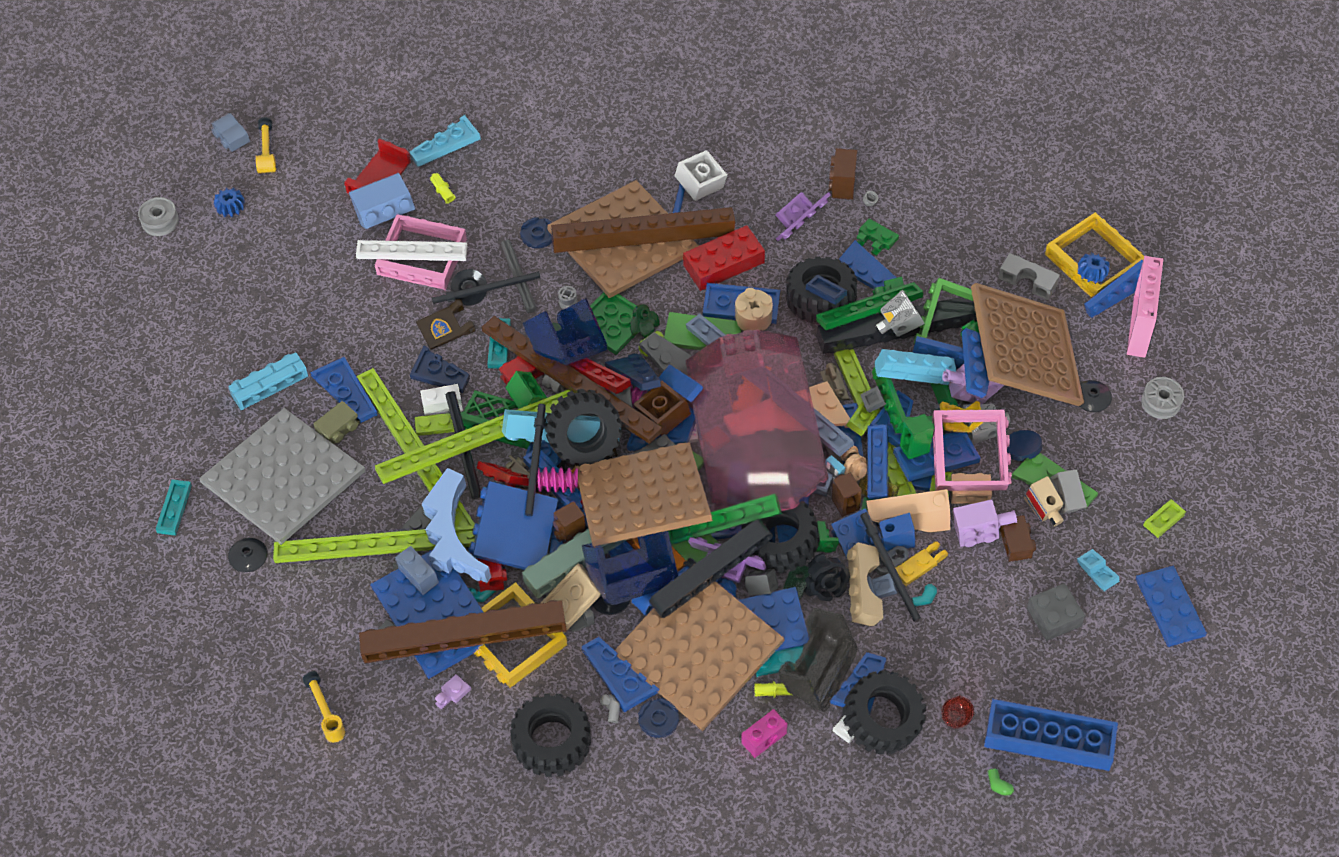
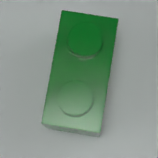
M516 371L505 387L518 409L547 398L531 372Z
M925 414L904 421L900 448L909 460L930 452L935 428L933 422Z

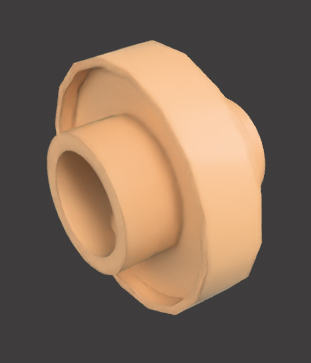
M859 454L850 456L844 463L846 467L844 475L851 472L856 482L867 473V460Z

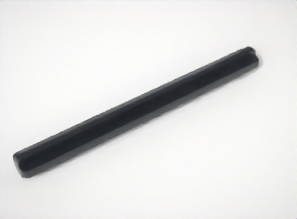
M455 391L447 392L445 394L456 434L464 431L465 427ZM469 450L461 453V458L472 499H478L481 495V489L472 454Z

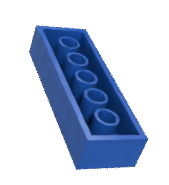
M992 699L984 747L1110 771L1114 759L1118 723Z

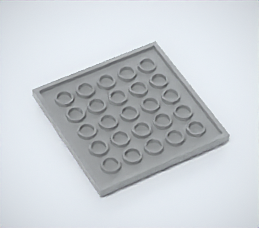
M283 408L199 479L204 486L279 544H283L365 473V467L287 409Z

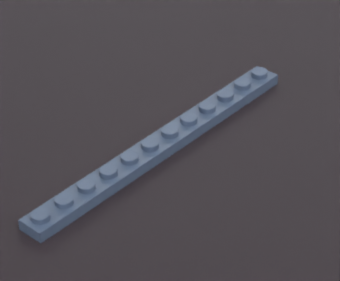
M698 314L686 324V328L839 457L854 446V441L701 314Z

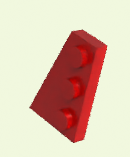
M478 461L477 469L483 471V475L494 477V480L499 482H505L504 485L516 487V484L528 486L529 484L528 475L513 472L511 469L494 463Z

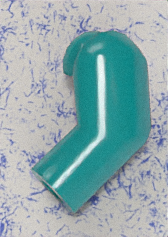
M927 584L924 587L925 590L922 596L911 598L915 607L928 605L933 602L937 594V588L933 584Z
M468 588L477 602H485L496 592V590L480 592L474 588Z

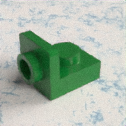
M817 521L819 542L816 552L831 553L836 551L839 538L829 537V529H826L825 521Z

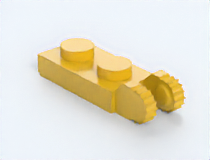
M938 541L933 542L926 549L924 548L896 567L905 586L937 566V563L948 556L946 550L939 552L934 558L930 555L939 549L940 544Z

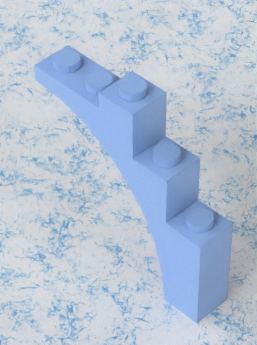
M447 468L422 502L425 515L432 519L425 529L428 540L436 545L429 555L432 566L437 571H445L447 573H450L454 568L459 573L464 572L470 575L476 581L481 580L488 583L491 578L489 567L476 560L463 547L456 535L454 525L455 512L459 499L466 488L464 475Z

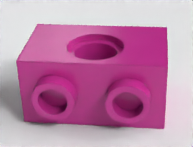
M773 709L742 733V744L756 758L787 734V723Z

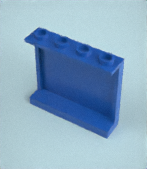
M489 481L487 486L483 487L480 498L483 499L482 505L478 506L476 513L479 521L478 524L475 523L472 535H475L474 542L470 543L468 552L474 558L523 570L530 565L536 564L543 556L547 555L558 499L535 493L533 516H526L525 508L528 491Z

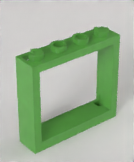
M941 278L932 283L928 291L931 294L930 298L926 300L923 310L926 312L924 317H921L925 324L920 326L919 334L916 333L914 344L917 336L927 338L941 290L973 301L971 289Z

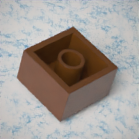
M836 148L835 155L831 156V166L834 167L830 169L829 191H832V198L853 200L857 150Z
M661 381V387L651 389L633 404L635 410L662 427L660 436L667 435L691 415L686 399L663 381Z

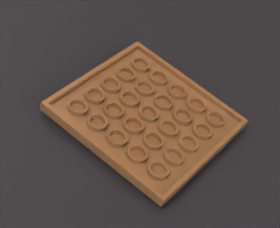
M635 180L547 225V228L551 233V225L667 214V212ZM692 239L571 251L568 253L601 290L611 298L683 260V253L698 247V244Z
M974 283L971 286L988 380L1081 406L1084 403L1064 310Z
M690 442L601 460L591 465L582 464L580 467L575 466V469L578 468V484L593 547L712 521Z
M715 581L665 618H661L653 608L615 651L618 654L617 657L623 661H628L632 666V670L637 674H643L646 677V682L651 686L653 684L659 688V691H657L659 695L670 701L681 714L703 731L785 640Z

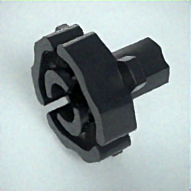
M824 553L816 555L808 563L810 577L805 579L807 587L804 592L810 597L816 595L821 601H831L833 599L829 592H832L837 598L840 597L847 589V583L850 579L849 569L838 558H826Z

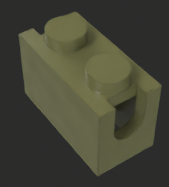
M341 401L314 422L313 425L316 432L335 444L339 443L348 432L354 431L360 423L356 419L358 417L357 413L345 402Z

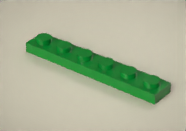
M912 282L817 314L816 321L825 330L833 329L834 327L880 313L881 308L902 290L911 302L923 298V290Z
M772 494L711 512L712 521L668 530L666 534L669 545L688 541L690 537L695 539L696 537L751 523L757 519H765L782 514L777 494Z

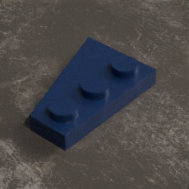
M424 345L410 373V378L439 387L458 384L459 392L463 393L470 375L453 363H448L442 359V356L429 351V348Z

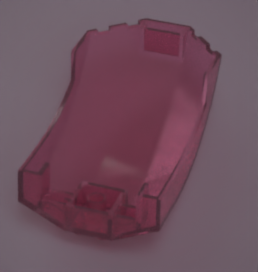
M745 330L742 333L727 334L719 337L686 360L688 377L704 387L692 403L712 503L718 505L724 503L727 504V507L777 494L781 511L793 509L799 505V500L802 497H808L817 489L816 485L818 483H824L829 479L797 337L762 330Z

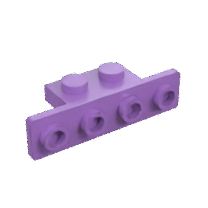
M802 192L799 193L776 214V217L787 228L776 240L779 241L781 238L786 240L793 233L791 230L794 227L798 229L805 223L803 219L806 216L809 219L817 212L815 210L816 207L822 208L828 202L827 198L831 194L828 192L813 205Z
M690 537L688 541L691 547L708 552L707 555L721 546L719 543L709 544L700 537H696V539ZM752 555L724 574L722 578L740 583L746 565L765 571L766 565L761 557Z

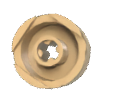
M747 288L737 297L735 302L737 325L742 330L750 333L767 329L772 322V297L761 290Z

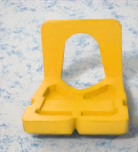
M975 401L966 409L949 405L946 402L939 404L940 410H981L979 401ZM943 422V426L946 431L951 432L953 430V432L970 433L983 422H973L969 427L963 422Z

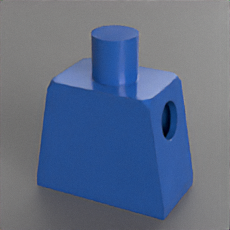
M910 513L879 522L878 535L887 552L896 546H902L906 549L915 547V529ZM869 538L870 544L874 545L872 539Z

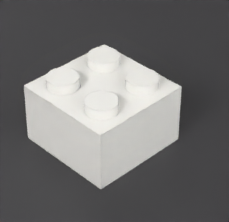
M706 150L679 162L675 178L693 200L696 201L722 189L727 174Z

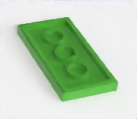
M669 312L664 339L678 348L714 352L686 328V324L696 315ZM705 317L739 346L742 329L737 325V321Z

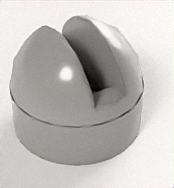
M867 191L863 196V203L868 207L875 205L878 201V195L874 191Z

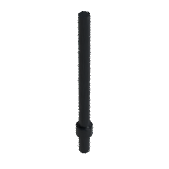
M539 271L455 292L453 290L445 292L446 294L431 298L433 304L445 301L449 303L457 298L532 281L541 277Z
M538 404L537 418L534 419L535 435L525 508L526 516H533L542 434L546 426L545 404Z
M867 512L861 514L860 517L866 527L865 531L876 546L913 621L921 619L878 535L879 530L877 526L873 525Z

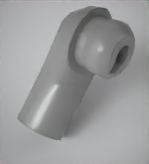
M602 695L600 703L609 710L608 722L618 723L619 702L613 695Z

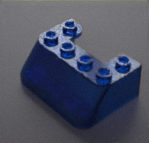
M587 298L557 313V321L562 328L561 330L555 331L547 311L522 323L535 353L564 365L600 354L607 349V342Z
M668 531L637 537L640 548L605 559L604 550L601 545L593 546L592 543L582 545L588 575L607 603L616 605L659 591L678 577Z

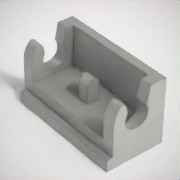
M1077 470L1059 472L1049 477L1063 502V506L1059 511L1060 515L1076 512L1087 507Z

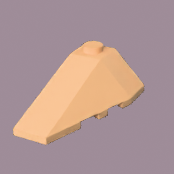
M947 489L866 501L868 514L873 522L879 523L886 519L910 513L915 530L929 533L950 530V505Z

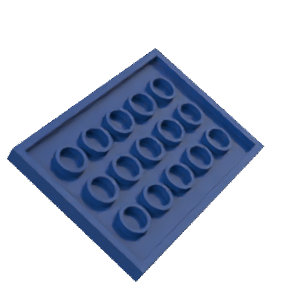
M433 550L421 557L435 571L439 583L424 595L419 592L399 569L370 584L396 627L406 625L407 623H422L430 619L441 620L449 616L459 617L466 616L469 613L478 614L484 612L454 568L450 573L437 571L433 568L429 557ZM482 645L415 655L414 657L427 678L430 679L472 655Z

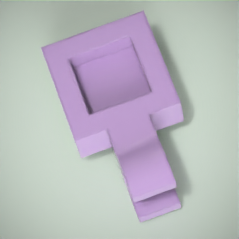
M455 675L441 687L442 692L435 697L437 701L435 704L442 709L451 700L457 703L471 688L458 675Z

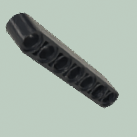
M761 519L753 521L650 598L649 603L661 618L669 616L768 543L773 537L772 532Z

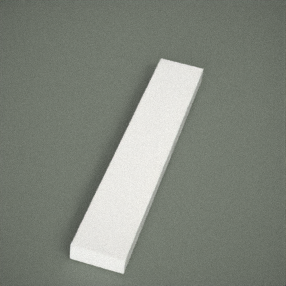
M358 240L356 258L466 261L468 246L467 242Z

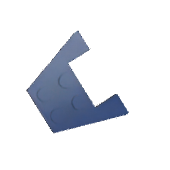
M689 407L691 415L666 435L675 445L690 441L699 416L697 410ZM631 433L627 443V450H640L648 445V443L634 433Z

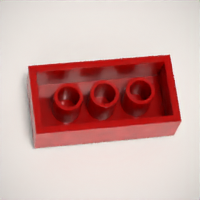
M747 225L683 253V266L700 291L706 289L707 283L718 284L765 263V250Z

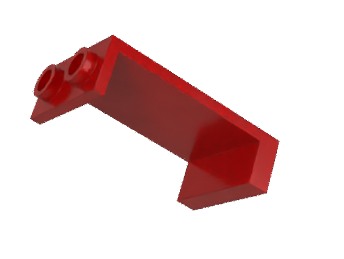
M379 138V151L356 180L348 177L344 182L346 192L349 193L396 173L401 175L411 162L409 151Z

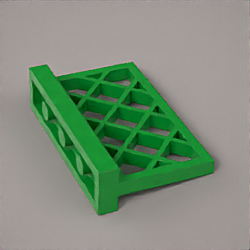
M475 390L464 411L461 412L465 430L490 421L485 418L491 416L497 418L499 417L498 414L503 413L505 410L518 407L512 400ZM479 397L485 399L486 402L477 405L475 401ZM500 403L503 407L494 409L492 405ZM489 406L491 411L482 414L480 409ZM477 411L479 415L474 416L468 413ZM505 436L496 439V441L528 449V446L532 443L523 438H519L517 441L508 440Z

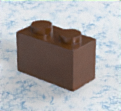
M851 472L845 475H838L833 479L832 501L842 517L860 510L862 490Z
M574 501L554 512V535L559 542L568 543L575 535L586 531L585 515Z
M1024 515L1016 516L1017 523L1003 525L999 528L1009 562L1031 559L1033 552L1036 551L1035 540L1030 537V523L1026 522Z

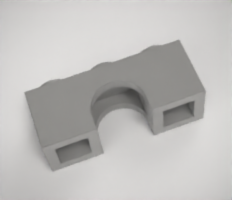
M1009 253L1000 268L998 279L1015 286L1018 280L1028 278L1034 282L1032 293L1049 300L1058 285L1060 274Z

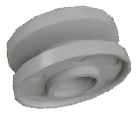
M155 197L147 200L138 211L143 230L152 236L169 234L177 227L179 222L174 203L164 197Z
M1156 377L1151 379L1146 384L1141 398L1142 407L1152 417L1159 419L1171 418L1180 411L1185 397L1184 390L1178 382L1171 378Z

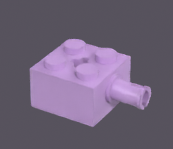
M964 364L956 372L946 369L942 374L943 381L950 382L949 388L952 398L972 403L975 401H979L980 404L985 403L1004 386L1003 384L989 381L987 395L980 398L966 392Z
M992 500L953 508L954 525L960 547H972L978 543L993 542L999 539L1000 526L1017 523L1014 510L997 514Z

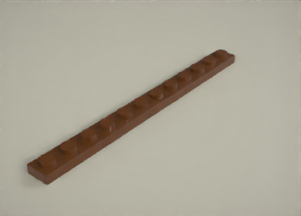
M493 316L481 327L482 332L568 390L577 393L578 389H584L585 392H588L590 389L594 390L597 394L601 393L618 411L622 426L648 444L652 443L662 433L661 426L496 316Z

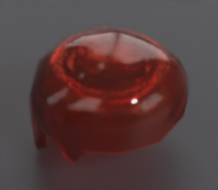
M960 695L948 699L941 709V717L945 724L955 729L967 726L974 716L973 704L969 699Z

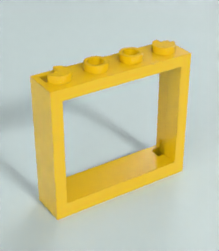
M1096 212L1048 243L1045 255L1091 298L1140 260L1144 259L1142 252L1132 246L1130 241L1122 237L1115 228H1112ZM1091 229H1094L1131 263L1101 285L1098 282L1095 284L1093 281L1088 282L1087 279H1081V275L1078 274V264L1062 250Z
M515 582L481 609L484 613L489 610H498L513 598L521 607L534 603V601ZM562 632L547 634L552 640L511 672L501 664L485 645L480 646L479 650L474 654L477 657L482 656L489 671L494 670L497 673L496 677L499 682L506 683L511 688L566 647L567 639Z

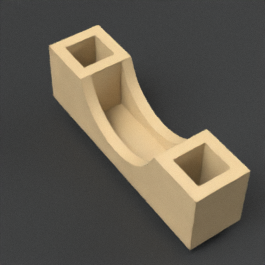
M858 542L847 553L850 573V612L852 614V622L874 626L883 619L882 600L874 595L869 588L867 574L880 565L879 552L874 546Z

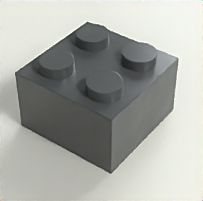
M1065 583L1032 596L1028 601L1027 610L1046 641L1083 625L1085 615Z

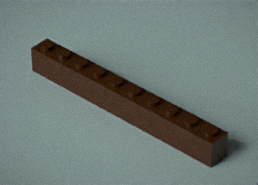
M728 207L551 225L554 253L721 237L735 231V217L733 208Z
M550 600L547 603H531L522 607L512 606L503 610H489L485 613H469L466 616L459 617L449 616L441 620L430 619L422 623H407L397 627L388 626L378 630L368 629L365 632H359L360 652L365 664L565 632L567 627L562 600Z

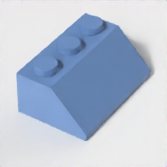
M399 173L349 192L359 222L365 229L395 218L397 214L402 215L415 210L411 195Z

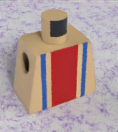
M1047 476L1031 484L1024 499L1041 522L1049 519L1054 527L1061 524L1064 520L1059 511L1063 506V502L1050 478Z

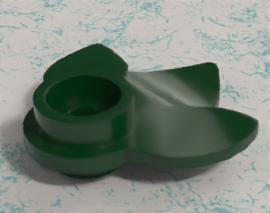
M639 304L634 308V318L630 322L631 334L635 335L640 332L646 338L655 331L654 327L660 325L659 317L656 312L650 311L649 307L645 304Z

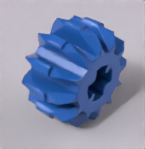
M226 187L225 191L219 190V194L215 195L214 206L219 215L222 214L226 217L230 214L233 217V213L239 215V210H244L245 200L240 190L236 191L234 187L229 190Z
M1092 252L1089 255L1085 254L1079 260L1078 274L1081 275V279H1087L1088 282L1093 281L1095 284L1098 281L1102 282L1109 274L1110 262L1106 261V257H1100L1099 254L1094 255Z

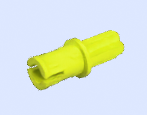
M433 173L430 180L436 187V192L440 193L447 204L454 201L456 197L449 189V184L444 182L438 173Z
M775 681L768 684L754 683L755 697L773 696V698H776V695H795L796 687L793 683L776 684Z

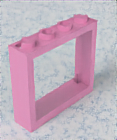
M397 214L385 241H397L402 230L456 242H466L467 238L466 231L463 228ZM377 259L375 268L377 275L446 290L458 261H448L443 273L389 262V259Z
M1144 256L1133 298L1126 355L1146 357L1157 318L1163 267L1162 258Z
M935 410L932 415V422L935 428L933 431L935 491L946 489L947 491L1007 490L1009 484H1011L1012 473L1008 472L1011 456L1010 453H1007L1010 439L1009 435H1006L1008 420L1005 417V411ZM942 422H996L1000 481H945Z

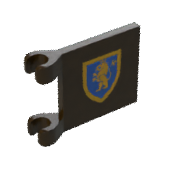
M458 299L450 306L416 321L430 350L463 335L476 332L472 321H468L460 327L453 314L464 310L461 300Z

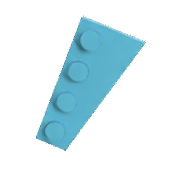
M464 115L458 123L450 124L446 131L443 133L438 132L434 135V139L431 141L426 140L409 153L412 160L419 167L472 144L481 138L479 132Z

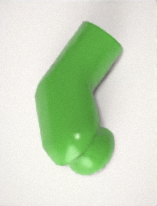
M990 769L988 771L993 791L1004 796L1013 793V785L1000 779L998 769Z

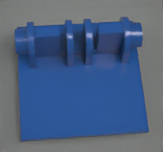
M866 508L831 524L833 528L831 530L832 536L839 538V543L846 558L849 549L858 542L876 547L870 544L869 537L865 531L866 527L860 517L861 514L867 512Z

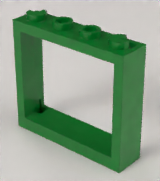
M874 367L872 370L873 379H875L876 385L881 390L886 402L884 408L887 410L890 423H892L895 433H902L904 421L914 417L905 416L891 378L878 377ZM930 383L938 404L946 402L949 405L958 406L956 399L951 397L949 385ZM926 416L929 420L932 421V416Z

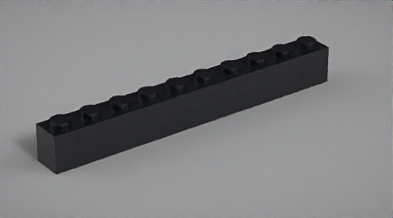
M963 297L938 301L928 333L959 328L972 320L977 322L974 301ZM924 304L914 306L919 315L924 317L926 312L923 310ZM877 313L829 330H825L821 325H818L816 338L822 354L846 349L851 350L861 346H871L881 342L886 343L896 339H906L915 336L916 333L919 334L920 327L901 336H896L892 328L881 334L876 324L883 321L885 317L882 313Z

